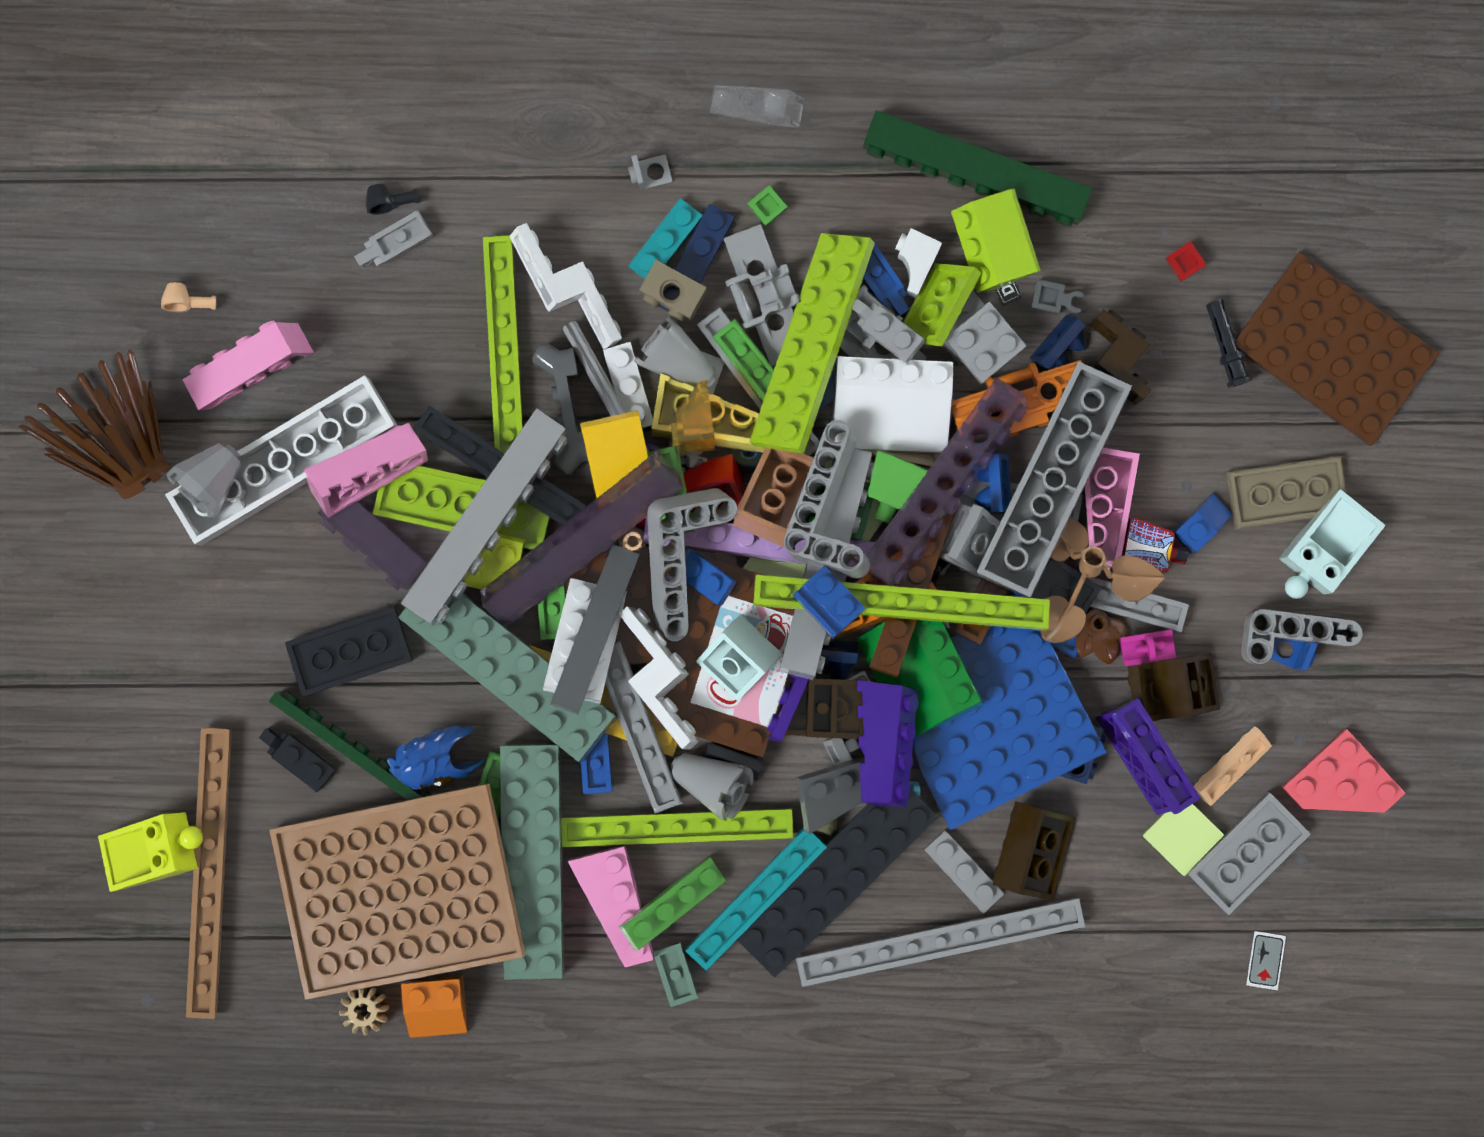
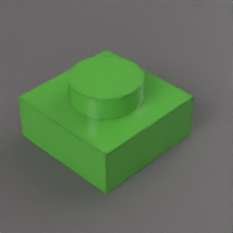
M770 185L747 203L748 207L765 227L788 209L787 205Z

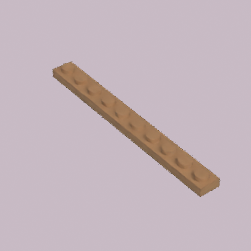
M201 728L196 827L203 834V842L194 850L198 869L193 870L186 1018H217L232 729Z

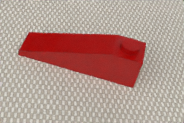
M733 454L705 461L683 473L687 493L713 488L720 489L737 503V507L746 490L743 475ZM721 502L720 504H718V506H717L716 509H719V508L721 507V505L723 504V502ZM696 507L691 510V514L695 511ZM646 518L632 521L635 527H645ZM733 518L731 521L726 522V523H733V522H734V518Z

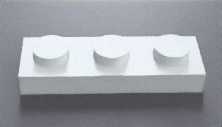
M631 342L604 349L603 352L614 390L627 413L638 410L642 429L652 426L653 417L637 363L634 362L635 356Z

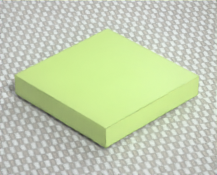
M1192 804L1179 814H1173L1172 812L1161 814L1142 836L1181 875L1185 876L1224 834Z

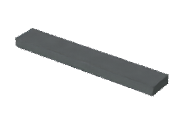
M612 544L550 705L577 715L579 714L640 554Z

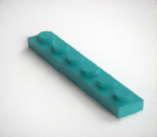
M803 827L685 948V951L707 971L827 848L826 844L814 832L811 834L805 832Z

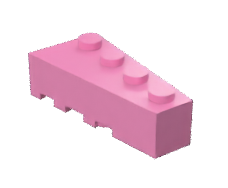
M269 321L259 327L260 332L254 336L247 335L237 340V346L233 349H224L213 355L214 360L207 365L202 363L193 367L189 371L191 375L182 380L198 410L212 409L244 391L242 387L244 384L246 387H250L267 379L266 372L268 371L272 373L280 369H286L293 365L290 359L296 356H304L306 358L314 352L299 324Z
M406 423L402 426H395L380 436L304 469L310 491L329 518L427 462L428 457L425 447L410 424Z
M626 845L570 858L568 863L624 967L652 961L654 955L651 941L640 950H634L619 928L622 923L642 908Z

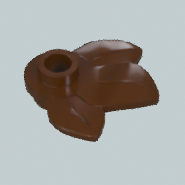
M1089 610L1085 613V625L1075 640L1078 655L1085 657L1093 652L1102 662L1112 664L1118 654L1119 638L1130 636L1128 629L1122 621L1109 618L1103 610ZM1097 618L1100 620V627L1098 629L1094 627V621Z

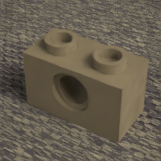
M655 260L639 292L644 296L642 300L655 308H658L660 304L669 309L667 313L669 316L683 322L684 318L689 321L692 320L707 293V287ZM670 286H675L680 290V295L675 300H668L664 297V291Z

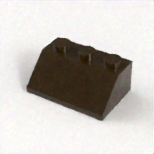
M1015 801L992 885L1017 894L1054 901L1076 817Z

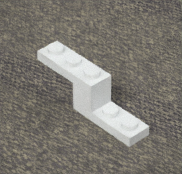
M527 223L516 227L509 237L548 312L578 300L603 350L613 347L622 338L620 327L611 318L607 310V302L604 296L597 291L594 285L593 274L589 269H586L583 261L553 274L550 260L547 256L543 255L539 248V240L536 233L530 230Z
M626 607L619 613L620 617L654 658L628 682L682 749H691L699 742L694 736L696 733L695 729L687 720L682 721L676 714L678 708L668 697L664 699V696L689 675L684 669L686 663L676 652L671 653L666 646L668 644L667 639L658 630L654 632L648 624L650 618L642 609Z

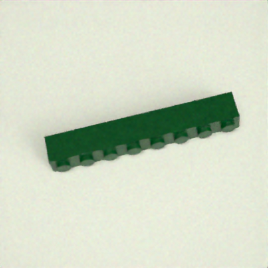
M877 110L874 113L863 144V148L867 150V154L879 159H883L884 156L894 159V163L900 167L910 168V166L921 169V173L928 177L937 178L939 175L947 178L948 183L953 186L964 188V185L975 188L974 192L984 197L1015 189L1019 205L1028 207L1030 213L1040 217H1045V214L1056 218L1055 221L1064 226L1078 225L1092 191L1091 187Z

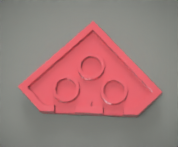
M1343 729L1281 786L1302 809L1385 813L1406 794L1348 729Z

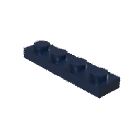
M709 204L675 270L701 284L735 216ZM670 286L664 291V297L668 300H675L680 295V290L675 286ZM659 304V306H658L659 308H661V309H663V310H665V311H667V312L669 311V309H667V308H665V307H663V306H661V305Z

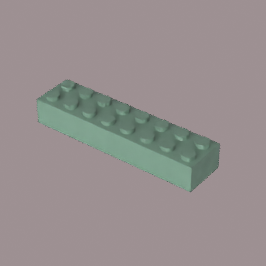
M464 593L458 600L453 597L447 606L451 611L442 624L436 622L432 626L409 609H404L398 617L400 620L576 761L583 762L618 718L615 713L601 702L599 704L584 700L578 715L550 705L554 693L543 690L549 661Z
M555 743L503 744L500 746L501 840L526 956L523 958L504 961V980L562 979L565 974L563 847L561 832V748Z

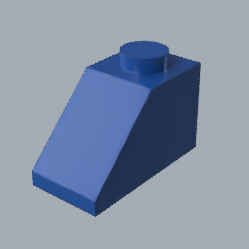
M1212 493L1172 532L1175 533V538L1184 547L1189 549L1190 554L1196 553L1221 529L1232 513Z

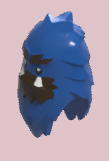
M452 725L438 730L435 729L421 738L416 737L405 746L401 744L396 749L395 757L388 758L387 761L390 766L389 771L399 781L412 789L421 790L430 785H435L439 788L453 782L455 779H464L472 774L484 762V759L471 760L457 765L451 764L449 750L457 740L470 734L474 729L472 726Z

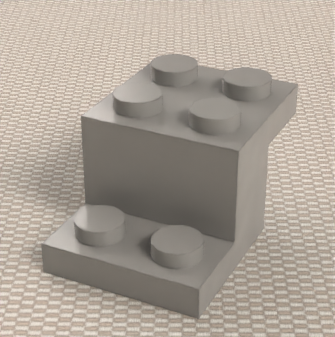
M972 291L943 347L959 366L964 363L979 383L982 384L1021 352L1026 345L990 302L985 305L975 292Z

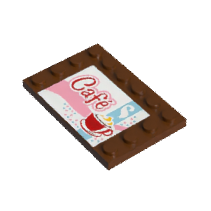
M704 556V558L736 580L737 583L722 606L716 605L694 588L688 607V632L683 639L677 642L675 652L686 663L684 669L689 675L664 696V699L668 697L678 708L676 714L682 721L687 720L696 731L694 736L763 757L770 733L766 728L772 714L777 715L780 705L778 700L789 676L787 673L780 672L779 668L795 609L753 606L755 576L762 574ZM741 614L782 653V656L737 701L696 660ZM654 716L652 723L663 726L659 719Z

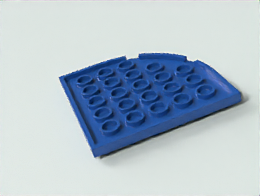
M990 626L981 645L959 634L952 638L984 705L913 740L918 765L950 830L1107 753L1051 643L1042 638L1040 630Z

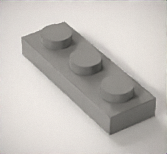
M945 830L924 848L927 854L983 914L1004 895L997 886L992 885L993 881Z

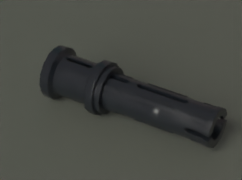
M1217 300L1207 304L1206 308L1222 354L1219 361L1221 365H1224L1229 380L1227 383L1228 388L1251 382L1253 380L1252 376L1248 375L1243 360L1245 354L1242 353V350L1239 351L1224 300Z

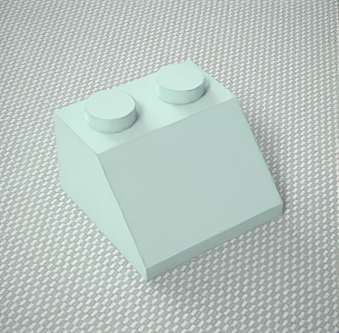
M740 614L696 662L733 698L739 701L782 656V653Z

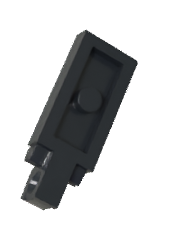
M265 728L259 736V739L270 746L267 753L272 756L271 758L316 792L320 791L336 770L291 734L288 735L282 731L280 735H277L270 728Z

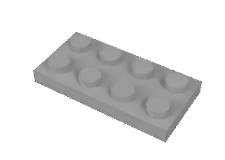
M1267 792L1204 855L1187 875L1227 915H1230L1311 834L1271 793Z

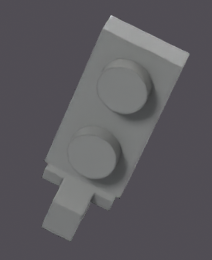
M416 210L371 236L369 241L364 243L366 250L357 254L354 258L361 269L374 262L377 267L382 264L385 265L433 237V234L419 210Z
M857 298L854 301L852 312L860 318L857 324L862 328L863 332L904 363L908 364L925 343L924 338L881 306L873 303L869 308Z

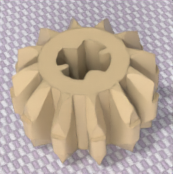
M372 987L368 994L366 988L359 989V994L356 990L348 991L350 999L343 998L341 1000L342 1005L347 1008L341 1009L339 1015L349 1017L343 1022V1025L346 1027L352 1022L354 1024L352 1033L354 1034L359 1031L360 1027H362L364 1035L370 1033V1027L377 1032L381 1028L379 1022L385 1023L388 1019L381 1012L388 1011L389 1005L380 1004L386 996L381 994L376 998L374 996L377 991L376 987ZM363 1004L368 1005L367 1011L370 1013H368L366 1016H362V1010L358 1008V1006L361 1007Z

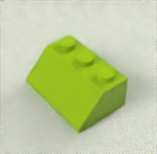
M1009 189L972 201L951 211L968 266L976 267L981 272L975 284L977 293L1000 289L1041 271L1015 189Z

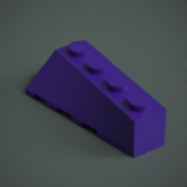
M857 681V691H862L863 706H858V718H863L864 734L859 736V747H861L865 757V761L860 763L861 802L875 806L907 807V800L910 794V769L913 765L912 748L916 735L915 717L919 704L917 698L918 691L898 685Z

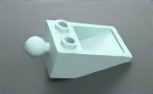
M1339 489L1279 557L1283 563L1298 574V576H1292L1286 581V593L1292 598H1302L1308 591V583L1322 594L1333 593L1382 531L1385 524ZM1304 551H1308L1312 555L1310 560L1304 558ZM1327 569L1333 571V574L1330 577L1326 575Z

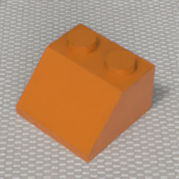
M463 975L405 980L401 984L403 1014L410 1038L468 1033Z

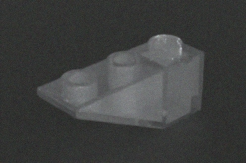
M714 85L709 113L775 126L799 127L805 99L787 89Z

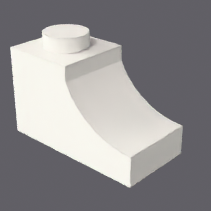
M912 228L908 235L902 233L895 249L900 251L897 259L904 263L908 272L909 282L906 293L916 299L942 243Z

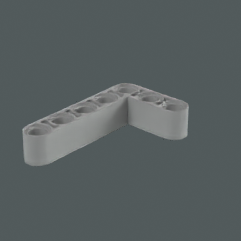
M834 420L827 424L784 537V547L800 562L819 568L825 565L830 571L852 578H860L865 576L870 569V560L865 553L855 545L822 536L856 445V436L849 426L841 420ZM846 432L844 439L835 442V437L839 433ZM836 459L833 467L825 469V464L829 460ZM826 486L822 495L815 496L817 488ZM816 513L815 519L812 522L805 523V518L809 514ZM801 540H806L804 548L795 551V545ZM833 548L830 557L826 559L821 558L824 550ZM860 556V561L856 566L848 567L851 558Z
M713 488L658 499L652 502L648 508L653 621L656 628L670 641L683 639L689 627L684 531L729 522L737 513V503L720 489ZM723 502L721 507L719 509H716L718 504ZM696 507L695 511L689 515L690 511ZM669 512L668 516L662 520L663 515ZM670 540L669 544L666 547H663L665 542ZM671 567V570L665 574L666 570Z

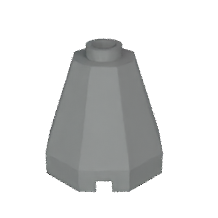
M218 443L175 465L166 475L173 485L176 482L181 485L178 491L201 512L205 513L207 511L208 516L213 518L221 509L241 467V462L238 460L240 454L229 444L224 447Z

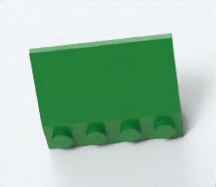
M917 620L897 678L871 669L877 683L904 686L918 691L917 698L919 704L915 717V738L984 705L945 622ZM885 622L857 638L869 666Z

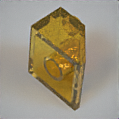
M701 380L675 413L676 422L670 423L673 447L679 446L680 454L715 450L707 380Z

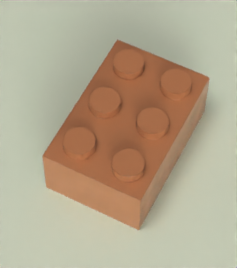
M765 448L737 507L733 526L784 547V537L814 458L801 453Z

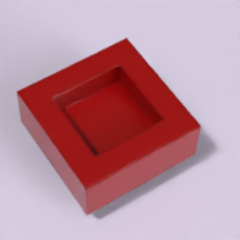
M1191 241L1165 258L1180 282L1206 266V263Z

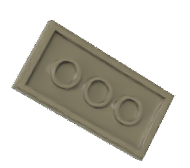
M1341 456L1226 473L1234 529L1310 519L1321 510L1339 489L1347 494Z

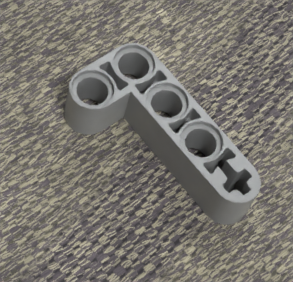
M1266 609L1250 612L1245 618L1241 654L1247 663L1264 664L1272 657L1275 638L1345 647L1358 644L1362 639L1363 633L1361 626L1352 620ZM1257 615H1262L1266 619V627L1262 631L1258 630L1254 625ZM1287 618L1291 619L1295 624L1292 634H1287L1283 629V623ZM1315 622L1320 623L1323 627V634L1319 638L1315 637L1312 633V626ZM1346 629L1348 632H1351V637L1348 638L1344 635H1333L1334 630ZM1255 643L1263 648V654L1259 659H1255L1251 654V648Z

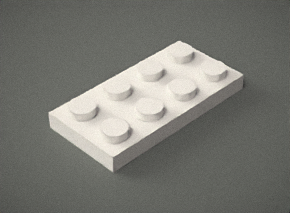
M570 578L543 686L544 691L554 693L597 584ZM627 591L584 699L586 701L599 704L601 702L621 619L619 613L623 610Z

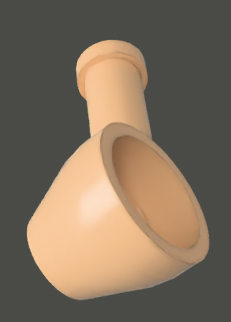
M182 283L167 284L161 300V308L171 312H184L190 308H211L216 310L217 305L216 296L214 295L211 297L189 296L186 286Z

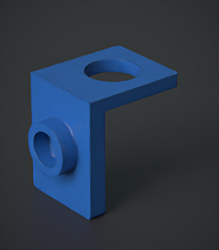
M1275 638L1273 654L1270 660L1297 671H1307L1316 658L1317 652L1315 649L1317 643ZM1287 641L1292 645L1293 652L1290 657L1282 658L1278 655L1277 646L1280 642Z

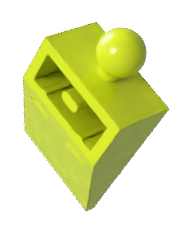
M186 812L162 814L99 835L98 839L109 891L114 892L198 869L194 849L198 848L203 842L201 830L197 827L189 826Z

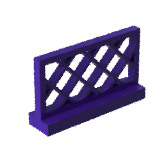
M1138 698L1124 706L1101 713L1095 717L1156 815L1168 812L1179 814L1200 799L1199 794Z

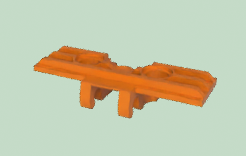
M1078 361L1038 373L1036 364L1033 362L1028 364L1027 368L993 379L990 376L985 381L987 390L951 401V411L960 439L965 440L1005 426L1008 427L1007 433L1009 437L1019 434V431L1036 425L1039 428L1047 426L1049 423L1047 413L1055 411ZM1032 378L1034 387L1004 397L999 396L997 389ZM1049 383L1056 388V396L1053 399L1047 400L1042 397L1040 389L1043 384ZM988 402H994L1000 407L1001 414L999 416L991 417L986 413L985 407Z

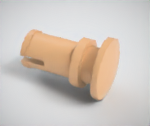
M636 527L625 529L618 540L619 547L633 552L640 551L642 547H646V544L643 543L644 532Z

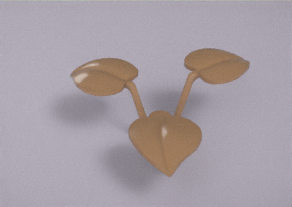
M1069 518L1050 559L1055 562H1063L1070 556L1073 560L1080 559L1079 570L1082 575L1069 602L1061 596L1045 598L1050 600L1049 627L1047 631L1040 630L1042 638L1048 642L1060 643L1074 638L1082 631L1086 622V614L1083 609L1074 606V603L1087 577H1096L1104 570L1106 576L1113 579L1111 584L1113 592L1125 601L1136 602L1150 595L1164 581V575L1150 563L1134 556H1120L1116 558L1112 563L1111 572L1109 563L1105 562L1106 556L1103 550L1095 546L1087 548L1089 541L1087 530L1081 523Z

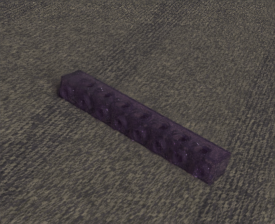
M996 377L866 555L870 560L868 575L885 586H896V584L900 586L909 574L907 569L913 561L918 562L926 551V543L931 537L934 539L940 533L943 527L942 521L947 514L952 515L960 504L959 498L964 491L969 492L977 481L976 475L982 467L985 469L991 463L994 457L993 451L998 444L1003 445L1011 434L1009 429L1015 421L1020 422L1028 410V407H1026V395ZM996 411L1005 413V416L1000 420L990 418ZM984 434L988 436L984 443L973 441L977 435ZM967 457L971 459L970 464L961 467L956 464L960 458ZM946 480L954 482V486L949 490L939 488L940 484ZM927 504L937 505V509L933 513L922 511ZM910 527L920 528L919 534L914 537L905 535ZM894 550L903 552L902 557L898 560H890L888 557Z

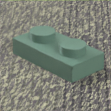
M681 942L654 950L653 955L670 1007L698 999Z

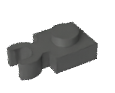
M1037 279L1030 309L1059 314L1061 307H1065L1069 313L1079 314L1081 309L1073 307L1071 300L1073 298L1083 299L1084 294L1079 291L1065 294V285Z

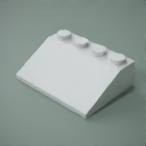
M837 356L834 363L832 421L841 420L849 426L856 436L855 449L944 454L947 451L953 387V362L910 360L906 364L900 359ZM846 432L839 433L835 437V442L844 439Z

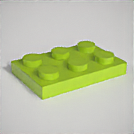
M935 263L903 323L924 338V344L943 346L968 297L975 288L981 272L972 266Z

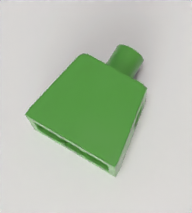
M878 450L868 490L869 497L881 502L875 518L891 524L897 509L911 513L934 477L935 472L890 453Z

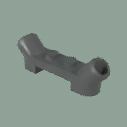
M543 343L532 357L533 364L555 378L556 386L551 387L554 403H560L562 414L557 415V420L560 425L566 428L567 444L558 456H554L552 463L567 475H572L581 462L588 461L582 432L578 431L569 379L580 377L574 348L558 350L549 343Z

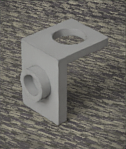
M637 155L631 156L633 165L628 166L631 182H638L640 191L673 182L666 155L638 161ZM652 164H659L664 169L663 176L658 180H653L647 175V169Z

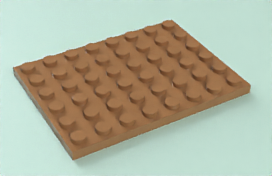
M490 783L269 829L305 1000L526 956Z

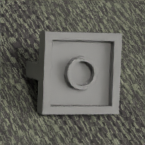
M960 504L950 523L939 559L959 566L972 576L981 579V577L977 576V570L1001 522L983 507L973 504L971 508Z

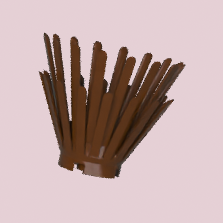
M131 349L127 352L128 361L126 365L120 352L116 354L122 378L118 372L112 378L106 363L103 360L98 363V367L111 393L108 399L101 388H93L84 373L77 375L78 381L102 418L93 408L88 409L86 413L63 388L56 389V394L105 450L77 424L66 423L44 403H38L37 405L50 418V422L94 459L31 416H25L24 418L33 425V429L26 425H19L21 430L49 446L45 448L49 452L44 454L45 456L114 489L123 499H128L141 493L146 489L144 487L150 481L153 483L157 482L170 468L163 457L151 380L148 382L147 390L145 381H141L135 353Z

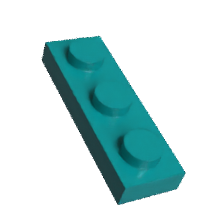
M680 198L628 265V268L645 280L655 260L667 265L698 225L703 215Z

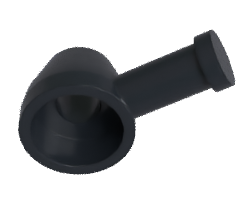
M374 184L367 189L366 209L367 213L371 215L388 213L395 206L420 203L417 189L391 195L384 184Z

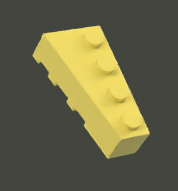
M660 374L651 428L652 436L667 439L680 438L703 442L706 445L764 452L765 448L755 447L749 442L759 413L724 401L716 395L707 394L700 390L698 392V389H695L694 386L678 382L665 374ZM693 391V405L689 409L688 396ZM686 400L688 406L687 413L683 417L681 415L683 412L680 411H682V404Z

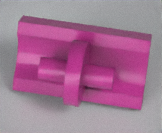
M1172 630L1119 638L1124 666L1177 658Z

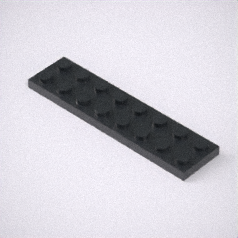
M911 787L907 807H885L867 804L826 844L827 848L756 919L737 941L775 978L905 851L939 815Z

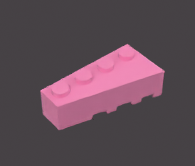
M1103 448L1085 485L1089 547L1095 546L1102 549L1106 556L1105 562L1109 563V569H1111L1113 561L1122 556L1140 454Z

